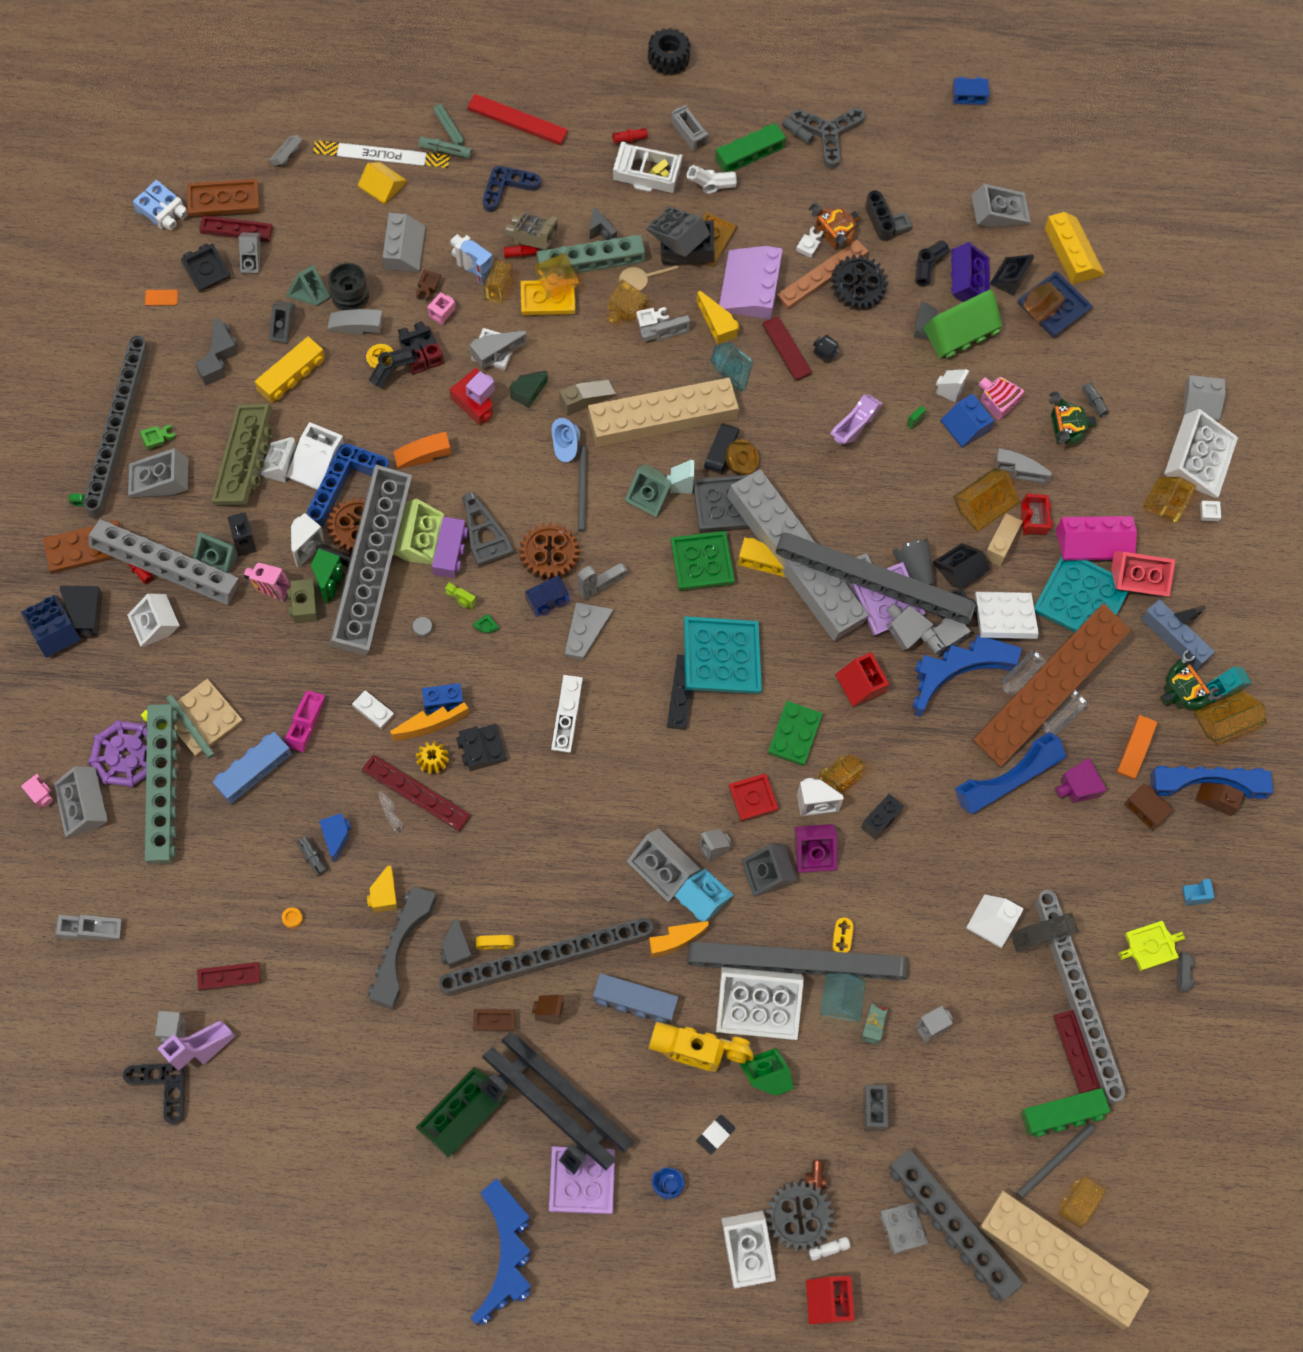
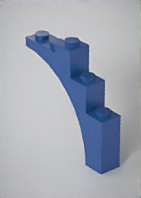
M977 635L976 640L971 641L969 650L951 645L949 651H944L942 660L924 655L922 661L918 660L915 671L918 672L916 679L920 680L917 690L921 692L919 697H915L913 708H916L914 715L922 717L926 704L933 694L944 683L955 676L979 669H1002L1014 672L1022 648L990 638H981L980 635Z
M497 1178L480 1194L491 1209L497 1223L501 1256L493 1287L484 1303L471 1317L476 1326L480 1323L482 1326L485 1325L492 1318L491 1313L494 1310L498 1309L500 1311L508 1304L509 1301L507 1299L509 1297L516 1303L518 1300L523 1302L531 1294L529 1292L531 1285L516 1269L518 1265L521 1268L530 1260L528 1256L531 1252L515 1234L517 1231L522 1233L530 1225L528 1223L530 1217Z

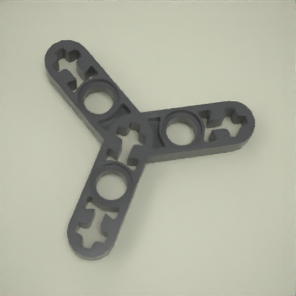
M854 108L831 121L824 120L801 109H796L791 114V120L797 124H802L804 129L811 134L821 137L824 165L830 169H834L839 165L838 137L861 125L865 118V112L860 108ZM811 122H816L818 126L811 127L809 124ZM839 122H846L847 126L842 127L839 125ZM827 130H830V132H831V137H828V131H827ZM832 143L835 145V147L828 148L826 144ZM831 154H833V161L830 159Z

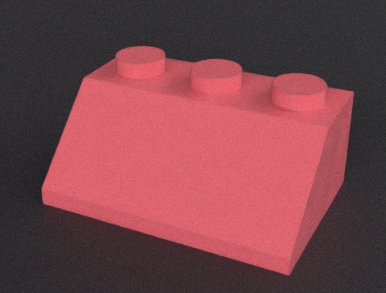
M1114 551L1111 570L1115 588L1170 597L1176 559Z

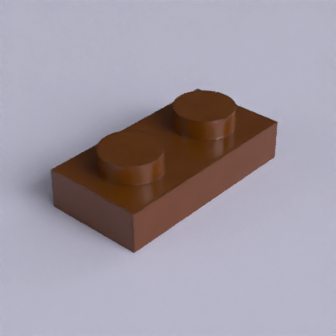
M474 1009L473 1031L514 1032L515 1010Z

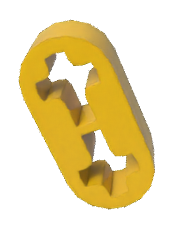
M846 917L836 921L832 941L833 952L849 953L851 948L853 923ZM842 923H845L846 927L849 928L846 929L844 935L841 934L842 928L838 927ZM841 939L844 940L843 946L847 947L843 951H839V947L836 946L839 945Z
M514 936L476 937V949L506 950L514 948Z

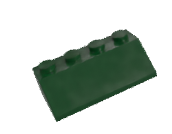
M475 1067L415 1127L448 1158L457 1151L458 1147L472 1135L477 1127L507 1097L504 1094L502 1099L495 1103L481 1089L488 1076Z

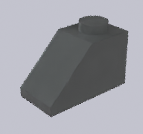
M278 300L272 305L269 340L288 343L294 323L295 303Z
M455 919L441 945L443 952L440 953L443 964H448L449 969L472 961V956L459 921Z

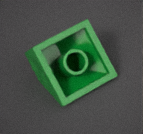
M777 1048L754 1055L753 1061L739 1063L752 1087L774 1096L794 1089L790 1069Z

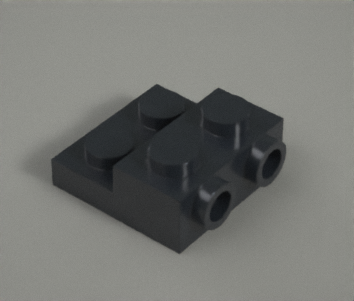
M213 243L200 246L199 250L194 253L189 251L181 258V263L198 292L230 277Z
M497 724L482 728L475 726L458 731L459 737H456L459 749L463 748L464 754L461 755L464 766L468 765L469 771L507 761Z

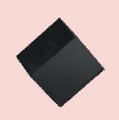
M961 543L933 561L949 584L959 589L967 587L970 582L981 578L984 573L990 570L983 551Z

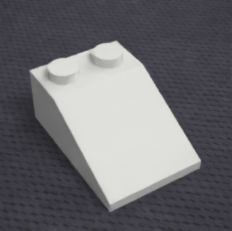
M763 1211L721 1218L733 1287L739 1288L776 1281Z

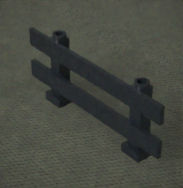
M513 1031L505 1036L501 1042L519 1057L514 1063L511 1064L494 1047L483 1054L482 1058L499 1075L496 1076L494 1073L490 1075L481 1090L495 1103H498L509 1086H514L572 1139L577 1146L574 1147L571 1144L559 1159V1162L572 1174L575 1175L580 1170L588 1155L604 1170H607L616 1162L617 1159L600 1145L606 1138L614 1143L623 1153L635 1143ZM531 1068L596 1128L588 1134L523 1074Z

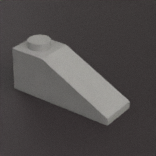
M525 331L486 335L480 339L477 338L470 344V354L479 366L484 369L526 344L527 333Z

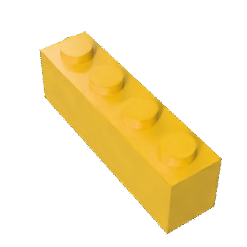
M309 336L306 337L254 381L257 391L271 404L281 399L286 391L294 388L299 380L307 377L312 369L323 363L325 359L323 349Z

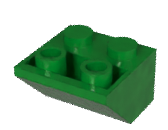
M318 549L311 567L324 603L328 604L330 599L335 597L336 587L338 583L343 581L345 573L343 572L340 556Z

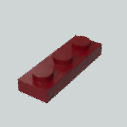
M259 962L197 969L198 990L205 991L261 984Z

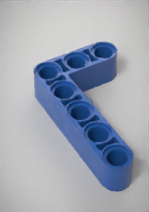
M342 444L338 448L307 509V515L321 527L324 526L352 469L371 476L375 465L389 468L387 458L351 444ZM315 515H320L318 518H312Z

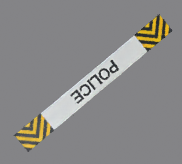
M315 140L313 150L315 154L448 168L450 155L317 140Z

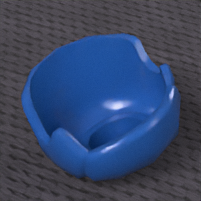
M664 1167L660 1171L654 1172L651 1183L654 1192L660 1198L671 1200L683 1192L685 1181L677 1169Z

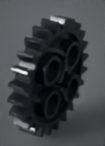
M853 254L851 259L846 256L844 261L841 259L839 265L836 264L835 270L831 274L833 277L830 282L834 283L831 289H836L834 295L840 296L838 301L844 300V306L849 303L850 309L856 306L857 311L861 306L866 310L868 306L873 308L874 303L878 305L887 291L885 288L888 285V282L885 281L887 275H882L885 269H879L881 264L875 265V259L869 261L868 255L865 259L862 258V254L858 258ZM856 269H861L863 273L858 272ZM867 273H870V275L865 277L863 282H860ZM844 279H848L850 283H846ZM868 281L873 282L875 285H870ZM857 282L858 284L855 286V288L849 292L848 290L854 287L855 283ZM856 292H860L862 296H858Z

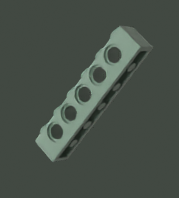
M630 235L624 238H612L606 241H595L593 243L537 251V263L541 279L645 262V250L641 235Z

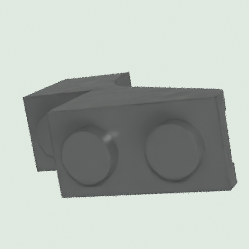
M220 317L213 322L212 342L209 353L203 359L195 362L197 371L205 386L224 378L223 370L226 368L223 361L238 355L236 351L238 344L234 336L230 337V329L227 323L223 324Z

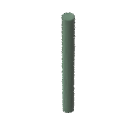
M169 695L166 700L178 711V717L208 759L214 757V752L173 695Z

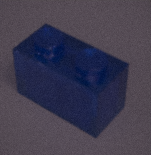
M558 575L526 590L525 599L535 617L544 616L556 607L565 606L569 601V592Z

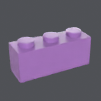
M443 517L432 564L433 575L455 578L456 573L460 572L461 561L459 559L460 555H464L465 550L463 540L464 538L467 539L469 530L466 527L465 520Z

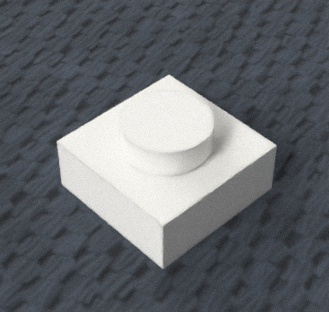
M1201 501V521H1220V501Z

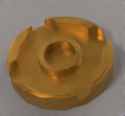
M745 439L735 440L728 445L725 459L730 470L736 475L752 474L759 465V454L756 447H753L751 442Z

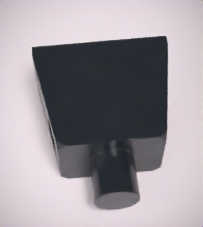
M246 512L228 516L238 556L257 552ZM241 540H248V542L241 544Z

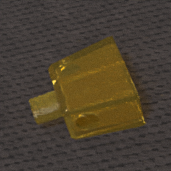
M622 279L608 300V310L610 311L607 315L608 320L615 323L620 318L626 323L630 322L636 317V311L648 308L649 297Z

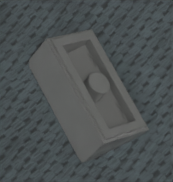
M923 301L920 303L914 337L929 340L923 327L936 316L937 309Z

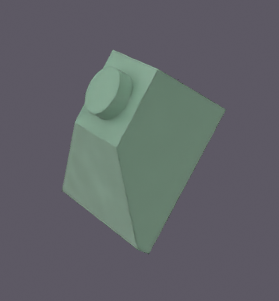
M644 464L637 469L624 501L658 517L671 483L662 472Z

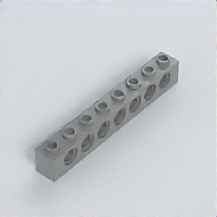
M100 519L89 534V547L225 605L229 604L238 589L239 578L233 574L204 564L197 559L183 555L181 552L171 550L162 544H157L145 537L131 533L129 530L119 528L110 522Z

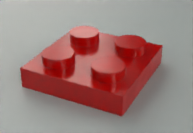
M766 773L728 785L741 822L778 811V806Z

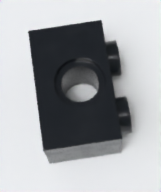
M888 794L863 821L861 829L876 841L901 814L904 805L891 794Z

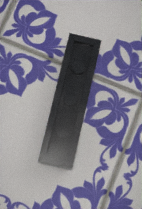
M677 654L667 728L686 730L691 690H685L684 655Z

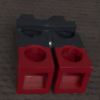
M421 321L414 325L415 331L409 332L405 327L398 330L400 348L413 346L417 353V362L408 364L412 375L426 371L427 366L431 369L444 364L443 353L429 326H425Z

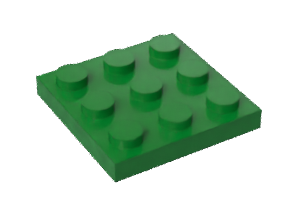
M726 531L670 538L679 591L734 585L735 580Z

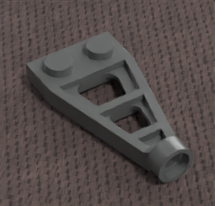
M476 493L465 494L462 497V501L466 507L471 551L478 567L512 555L513 550L506 534L478 500ZM481 513L486 522L475 526L472 516ZM490 529L495 535V539L481 544L478 540V532Z

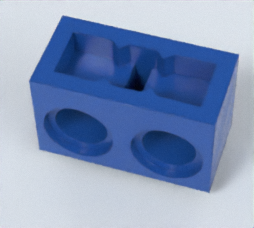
M461 683L422 688L425 714H432L443 706L448 712L463 703Z

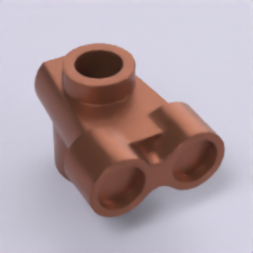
M813 1160V1173H805V1185L809 1187L811 1182H813V1189L816 1190L818 1187H821L819 1193L821 1194L822 1189H826L827 1176H823L824 1161Z

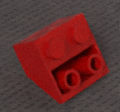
M872 652L854 659L835 674L852 708L885 694L889 687V682Z
M851 1276L806 1280L809 1325L841 1324L855 1321Z

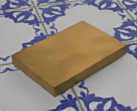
M705 212L702 217L703 221H714L715 262L705 264L714 267L736 231L737 225Z

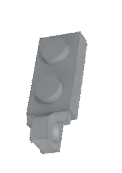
M688 315L677 317L676 319L661 322L651 327L647 326L640 330V334L644 342L656 339V341L664 340L689 332L690 319Z

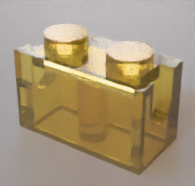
M495 258L484 286L485 299L502 304L513 276L512 263L508 262L506 265ZM492 289H496L497 294L492 293Z
M1085 1176L1080 1180L1075 1179L1070 1187L1072 1193L1069 1198L1065 1196L1059 1205L1062 1208L1059 1215L1079 1229L1086 1225L1106 1192Z

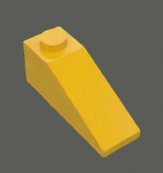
M697 292L696 302L716 343L720 344L737 338L739 330L737 320H734L728 311L703 292Z
M744 537L737 565L786 577L781 571L784 570V567L763 542L754 538Z

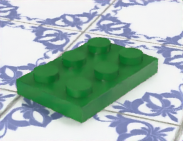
M786 701L768 754L804 766L823 713Z

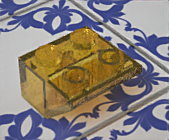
M1158 477L1143 507L1177 523L1197 485L1182 477Z

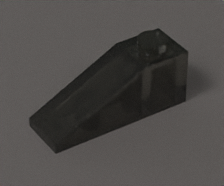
M1068 913L1024 927L1010 933L1017 953H1030L1078 933L1079 930L1073 913Z

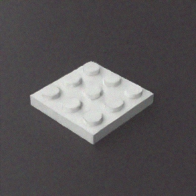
M975 592L974 598L977 605V618L981 638H1038L1039 633L1031 593Z

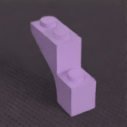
M864 394L851 413L836 425L830 434L840 444L855 442L866 423L873 421L883 403L870 394Z
M218 1021L189 1037L179 1038L173 1034L157 1049L179 1071L194 1057L205 1064L230 1042L235 1035L223 1021Z

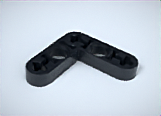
M170 1063L128 1066L123 1071V1079L127 1084L131 1086L164 1085V1119L173 1126L180 1124L184 1119L185 1070L181 1068L178 1071L180 1074L175 1079L172 1075H165L166 1079L163 1080V1069H166L167 1073H173L174 1069H176ZM153 1069H158L160 1072L156 1080H150L148 1076L149 1072ZM142 1070H145L144 1081H142L143 1078L141 1076L134 1077L133 1081L128 1077V1075L132 1074V1071H135L137 1074H143ZM172 1089L180 1091V1096L176 1100L169 1098V1092ZM169 1103L175 1105V1111L179 1114L173 1121L171 1117H168L169 1114L173 1113V1107L171 1105L168 1106Z

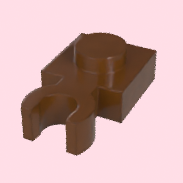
M428 270L423 271L418 282L419 289L416 291L417 299L420 298V295L425 294V301H429L430 291L435 293L441 280V274Z

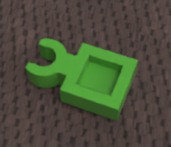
M171 425L164 426L162 430L155 426L140 431V436L147 450L164 445L165 439L169 441L174 440L176 434L167 433L172 430Z

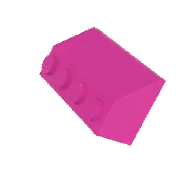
M1133 516L1062 517L1056 528L1063 560H1113L1114 551L1135 553L1137 530Z

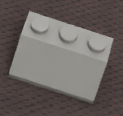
M389 213L382 257L384 270L420 272L425 225L407 214Z
M74 766L53 783L65 837L97 830L107 822V814L95 767Z
M659 828L648 833L626 861L668 903L675 897L686 880L700 871V868Z

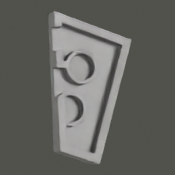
M576 602L565 657L584 660L598 634L603 630L605 623L613 614V609Z

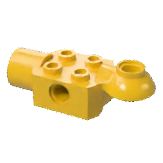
M657 1021L649 1045V1050L663 1053L672 1061L709 1072H716L717 1068H719L723 1053L727 1055L729 1060L738 1063L754 1060L753 1052L749 1047L750 1042L746 1039L733 1037L732 1041L722 1038L719 1040L710 1033L702 1035L696 1033L697 1031L690 1027L682 1029ZM697 1046L700 1050H694L692 1047Z

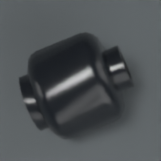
M824 335L822 338L818 337L813 343V346H815L813 353L824 362L832 361L840 351L838 349L839 343L829 335Z

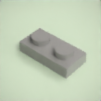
M298 135L289 136L270 158V163L273 166L285 164L289 160L288 156L299 148L298 144L302 139Z

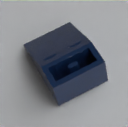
M56 595L47 597L21 612L45 658L81 640Z

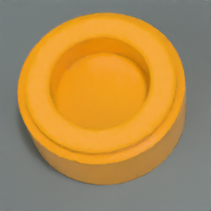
M288 908L282 914V922L287 928H297L303 921V916L297 908Z

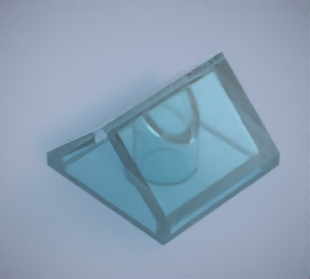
M849 973L827 974L825 976L819 1015L860 1022L866 982Z

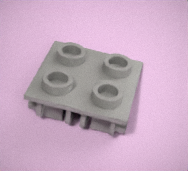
M915 1203L880 1211L881 1217L879 1218L882 1220L884 1228L886 1227L884 1232L888 1233L886 1238L890 1239V1250H893L894 1254L929 1244Z

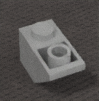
M241 233L239 236L240 270L243 273H259L261 254L260 233Z

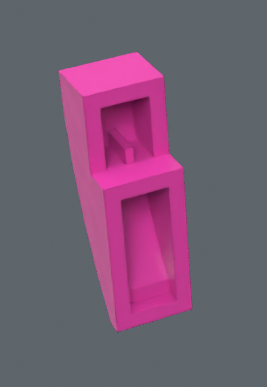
M306 691L292 718V725L285 737V744L290 749L300 752L305 751L320 715L325 695Z

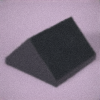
M1033 254L1005 257L990 284L1015 296L1030 270L1034 259Z

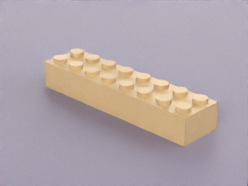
M729 377L588 405V418L596 447L736 420L739 407Z
M1004 1191L998 1194L977 1228L986 1237L1122 1330L1130 1326L1150 1291Z

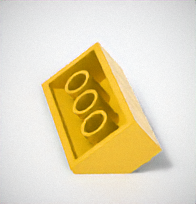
M1066 212L1048 216L1044 229L1071 283L1076 284L1103 276L1105 273L1077 217Z

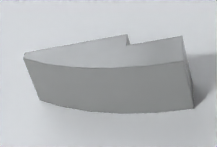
M371 309L334 312L330 314L327 330L363 335L364 332L380 333L383 313L382 310Z
M999 448L995 456L994 470L1012 472L1011 479L1048 484L1052 473L1048 469L1022 454Z
M58 915L54 938L68 940H116L120 938L121 919L80 915L79 917Z

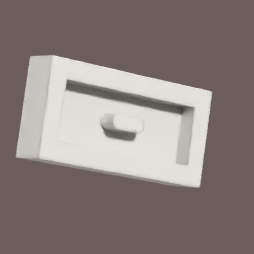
M364 691L352 703V706L381 730L394 717L392 711L367 691Z

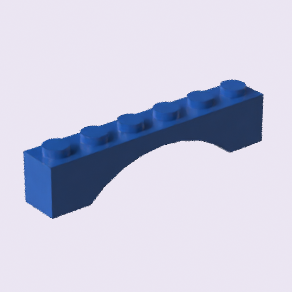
M1048 732L1035 740L1024 758L1007 773L989 780L970 779L956 787L955 792L961 808L970 814L978 812L981 808L995 802L999 797L1011 792L1017 786L1043 773L1044 770L1052 765L1058 764L1062 759L1066 758L1061 739Z
M1157 766L1150 774L1151 787L1155 790L1157 796L1171 797L1187 786L1200 783L1226 784L1244 792L1243 795L1249 799H1268L1273 793L1271 771L1264 770L1263 768H1255L1253 770L1234 768L1233 770H1228L1224 767L1214 769L1196 767L1188 769L1186 766H1178L1176 768Z

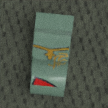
M871 1003L860 1038L861 1041L875 1045L879 1044L887 1007Z

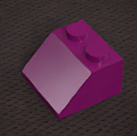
M834 824L794 827V845L798 873L837 870V833Z

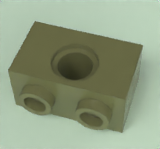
M314 580L290 581L291 588H287L288 599L292 600V605H289V616L293 617L295 623L318 621ZM301 599L306 600L304 603H298Z

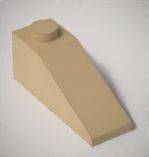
M1007 513L1005 514L986 551L985 558L987 561L1001 566L1023 522L1022 520Z

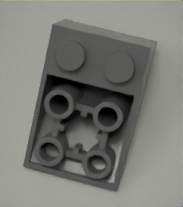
M672 206L666 208L658 218L654 219L646 227L649 233L668 248L685 257L710 235L702 217Z

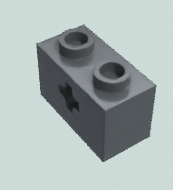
M866 1085L864 1087V1131H885L887 1129V1085Z

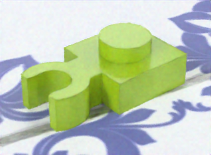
M448 583L445 587V590H447L445 593L456 598L460 606L463 608L468 607L471 610L474 609L477 604L476 596L462 588L458 589L452 583Z

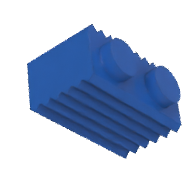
M982 77L954 78L952 85L953 104L986 105L989 98L988 79H983Z

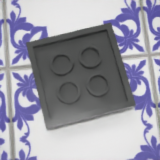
M748 475L694 479L693 490L699 532L750 528L727 497L730 485Z

